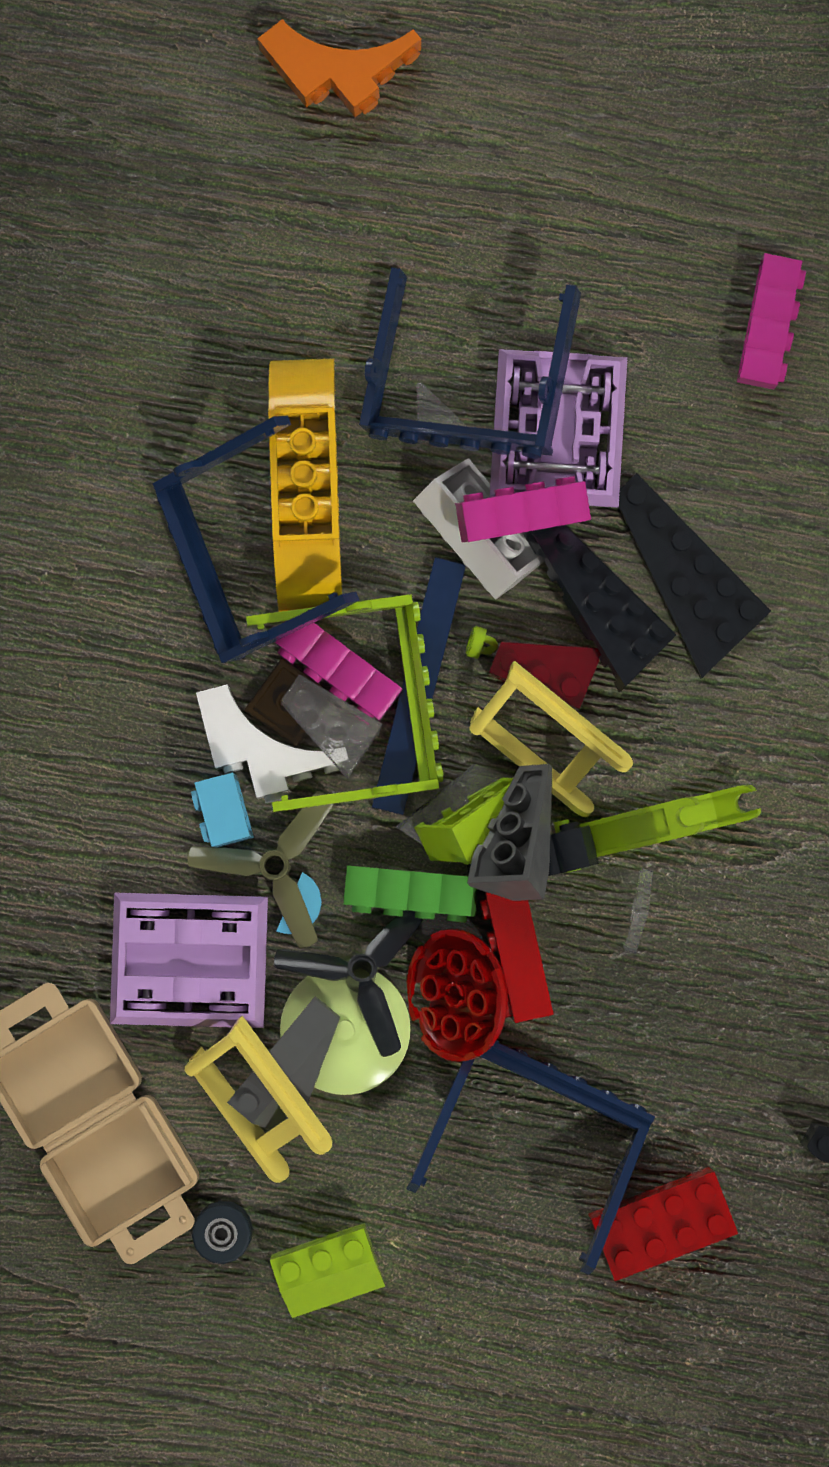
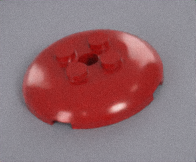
M459 929L438 931L430 935L431 938L424 946H419L412 957L407 975L409 1013L412 1021L419 1019L420 1030L423 1033L421 1039L431 1051L446 1060L456 1062L469 1061L487 1052L495 1044L502 1032L508 1008L506 980L496 956L480 938ZM421 982L420 990L424 999L431 1001L429 1007H424L421 1011H418L417 1007L411 1002L415 984Z

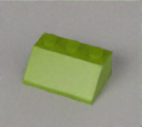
M365 1223L274 1253L270 1258L279 1291L292 1318L385 1287Z

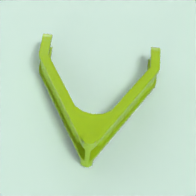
M745 784L579 824V826L590 825L597 857L752 820L760 815L761 808L748 812L740 809L738 799L741 794L757 791L753 785ZM569 819L554 822L555 832H560V825L570 823ZM580 868V869H576V870H572V871H568V872H565V873H569V872L581 870V868Z

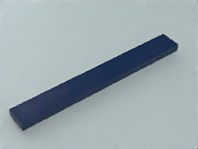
M436 557L420 614L421 620L417 626V634H423L425 653L420 654L421 664L428 667L430 685L425 686L426 699H433L466 568L464 564ZM405 677L377 787L411 783L417 761ZM408 794L374 798L372 808L403 815Z

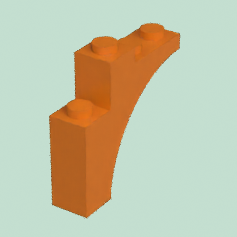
M283 19L257 38L259 50L306 108L313 102L314 104L322 102L329 95V90L332 89L354 117L358 116L361 112L367 114L373 110L380 98L377 84L384 85L395 75L397 68L403 64L407 66L413 63L419 57V51H421V38L414 29L390 43L358 50L338 49L318 44L297 33Z

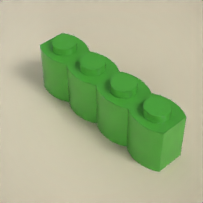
M347 865L343 905H352V912L370 914L372 907L384 908L383 915L403 917V910L415 911V918L433 920L435 913L447 914V921L466 923L467 916H476L478 889L468 885L469 876Z

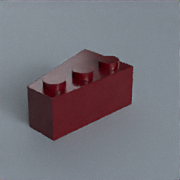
M501 642L488 676L505 682L511 664L516 661L569 706L578 711L598 665V657L601 654L597 648Z

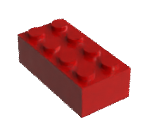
M485 892V900H480L479 903L483 920L490 919L492 931L486 933L489 948L492 952H497L499 964L506 980L508 992L506 1017L511 1016L514 1023L554 1015L528 900L513 901Z
M708 1167L621 1201L602 1250L615 1282L738 1234L715 1171ZM604 1208L588 1214L594 1230L597 1228Z

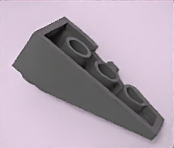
M550 764L520 766L503 797L504 805L496 819H491L488 825L490 831L483 845L478 844L473 853L467 882L470 887L513 901L544 899L550 863L552 766Z
M316 996L269 1051L307 1104H309L310 1096L340 1020V1016ZM254 1071L227 1102L252 1124L270 1130L288 1118Z

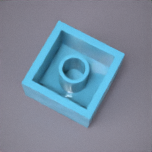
M232 772L194 783L196 790L191 791V796L196 811H202L205 822L199 823L204 842H210L211 847L218 848L254 838L236 774Z

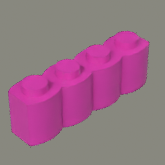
M764 253L761 258L738 370V383L774 390L778 382H784L788 364L783 363L784 351L790 352L794 333L789 332L790 321H796L800 302L795 301L796 290H802L806 277V271L801 270V260Z
M575 476L555 479L556 485L545 487L544 481L525 484L526 491L514 493V487L494 490L495 496L483 498V492L463 495L464 502L455 503L461 542L479 541L591 520L585 481L576 482Z
M315 623L275 642L280 647L277 652L280 656L291 664L295 660L299 661L306 667L303 673L315 682L319 683L321 679L332 686L329 690L331 694L342 702H345L347 698L358 705L355 711L369 722L373 718L380 721L403 690L395 682Z

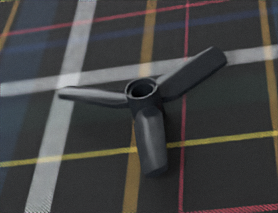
M403 910V917L396 916L370 942L366 953L355 955L350 959L349 963L336 956L278 949L274 956V967L330 981L346 979L347 986L352 991L358 993V1006L379 1054L382 1057L391 1056L401 1049V1043L384 992L374 983L378 969L387 966L420 926L423 919L415 918V911ZM365 969L369 976L367 978H358L354 975L353 971Z

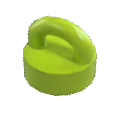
M475 625L471 630L465 654L474 659H478L480 654H493L498 648V642L495 638L486 635V628ZM484 643H487V644H489L490 646L485 647V646H483V645H484Z

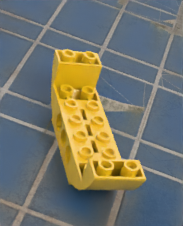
M334 358L270 361L269 419L274 416L288 415L291 423L290 426L269 437L272 535L279 612L317 607L329 601L328 595L336 592L338 596L343 594L340 555Z

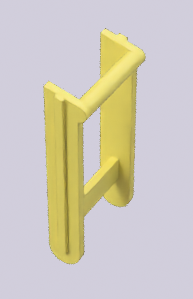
M514 661L511 664L506 681L483 710L477 707L474 711L469 730L474 735L484 737L519 767L547 764L493 719L517 688L585 744L561 774L552 768V794L576 814L588 817L594 811V804L588 796L576 787L600 758L620 772L629 771L633 766V760L620 746Z
M243 1016L238 1018L227 1036L206 1051L200 1046L185 1066L186 1074L191 1077L195 1076L262 1170L273 1182L280 1183L288 1178L290 1172L287 1162L277 1149L298 1135L302 1136L310 1149L316 1154L323 1155L332 1148L330 1134ZM234 1046H236L288 1117L266 1133L260 1126L252 1124L227 1103L235 1094V1091L214 1064V1061Z

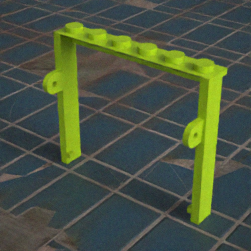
M412 594L358 601L325 618L395 609L419 782L288 800V795L281 796V801L271 802L272 812L439 789L438 782H443V770L441 762H435L434 750H439L437 731H431L429 718L434 717L432 698L426 699L425 686L430 685L428 667L421 664L420 654L425 653L423 634H417L416 621L421 620L418 602L412 601ZM312 608L246 616L247 628L257 627L258 630H263L264 626L282 624Z

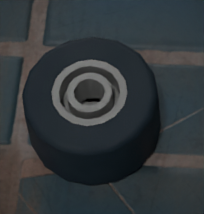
M219 1201L208 1205L200 1212L193 1225L192 1239L195 1249L203 1258L212 1263L226 1264L237 1260L245 1253L251 1242L253 1231L251 1219L242 1207L233 1202Z

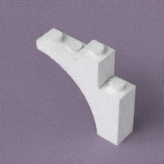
M228 685L196 692L215 768L217 770L223 769L224 774L242 770V763L247 762L256 798H264L265 803L281 800L283 793L290 791L287 778L292 777L293 782L312 778L311 772L324 769L325 774L344 770V763L349 762L345 748L331 751H309L293 748L271 739L259 731L243 715Z

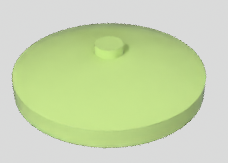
M365 969L353 971L354 975L358 978H367L369 976ZM379 972L376 973L374 983L384 992L401 1043V1049L391 1056L382 1057L379 1054L358 1006V993L352 991L347 986L346 979L330 981L307 976L294 988L288 997L281 1016L280 1037L283 1036L315 996L340 1016L329 1050L320 1069L319 1077L315 1083V1088L338 1095L363 1093L385 1082L403 1061L408 1049L411 1030L408 1009L398 989Z

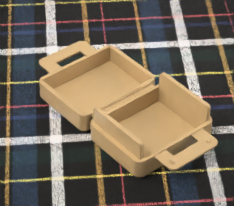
M45 983L0 1010V1103L25 1145L31 1149H38L43 1146L47 1152L40 1161V1170L84 1244L95 1247L110 1238L122 1260L127 1264H134L193 1227L194 1217L181 1194L195 1186L199 1180V1171L157 1100L151 1095H143L136 1099L132 1093L142 1082L141 1073L110 1024L100 1004L94 999H86L69 1008L58 988L52 983ZM46 1007L52 1019L16 1041L9 1028ZM164 1205L171 1218L134 1240L127 1227Z

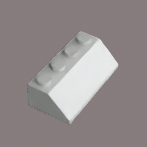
M468 458L435 478L413 502L437 529L442 538L458 554L463 563L478 578L483 587L496 600L529 575L544 560L541 556L534 553L523 533L473 542H461L455 503L464 502L463 495L483 492V498L490 497V483Z

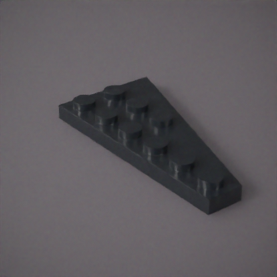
M636 473L620 488L618 509L638 546L643 561L652 575L653 582L667 611L683 639V644L696 666L699 677L702 679L771 610Z
M566 525L523 532L534 553L541 556L548 566L549 570L546 573L551 581H557L564 593L562 599L586 639L593 641L601 655L598 658L603 667L610 668L616 678L614 685L620 693L676 634Z

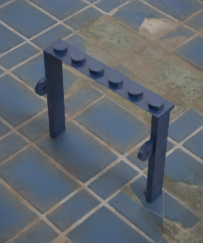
M391 268L374 355L367 359L365 365V379L368 384L359 425L369 433L368 436L377 440H387L388 436L399 437L400 441L410 444H417L418 440L429 441V444L443 448L448 447V444L460 445V448L469 451H478L479 447L491 448V452L501 455H509L510 451L522 452V455L534 459L541 458V455L552 456L553 449L551 446L581 298V292L577 286L566 284L565 294L560 293L559 301L563 302L549 375L548 377L543 376L539 383L538 396L543 406L536 435L379 416L407 276L400 268Z
M288 415L274 416L196 460L175 467L173 469L174 472L152 483L157 494V500L167 520L168 529L174 538L180 554V560L189 577L191 589L197 598L203 614V620L209 629L215 651L219 655L221 663L243 659L246 655L360 601L356 591L339 596L336 592L328 595L329 601L267 631L241 638L182 484L290 426L291 423Z
M497 1040L480 1057L635 1129L625 1156L612 1177L611 1185L613 1187L587 1253L582 1252L579 1258L583 1262L580 1271L590 1275L596 1268L655 1116L647 1113V1110L640 1105L625 1103L608 1090H598L591 1087L583 1078L568 1076L559 1072L558 1068L548 1062L540 1063L530 1058L525 1051L518 1048H508ZM475 1059L462 1061L406 1188L413 1193H416L420 1185L424 1187L427 1178L424 1177Z

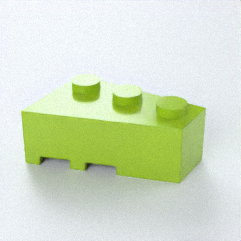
M501 778L468 796L469 802L454 812L450 807L441 812L443 818L431 825H425L422 822L414 828L430 861L471 864L475 849L478 844L483 845L490 831L488 825L491 819L497 818L504 805L503 797L513 778Z

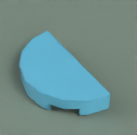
M302 872L297 885L313 924L320 914L322 899L315 881ZM282 917L276 932L292 934L284 917Z

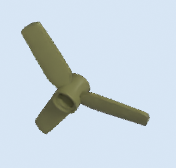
M317 791L313 796L326 795V794H324V793H322V792H320V791ZM334 804L302 808L279 837L277 850L268 851L263 856H260L253 850L193 846L188 853V866L243 876H251L261 872L267 879L273 881V896L300 949L310 947L318 941V937L299 887L288 876L290 872L289 860L302 853ZM273 857H279L284 862L283 870L277 875H271L266 870L268 860Z

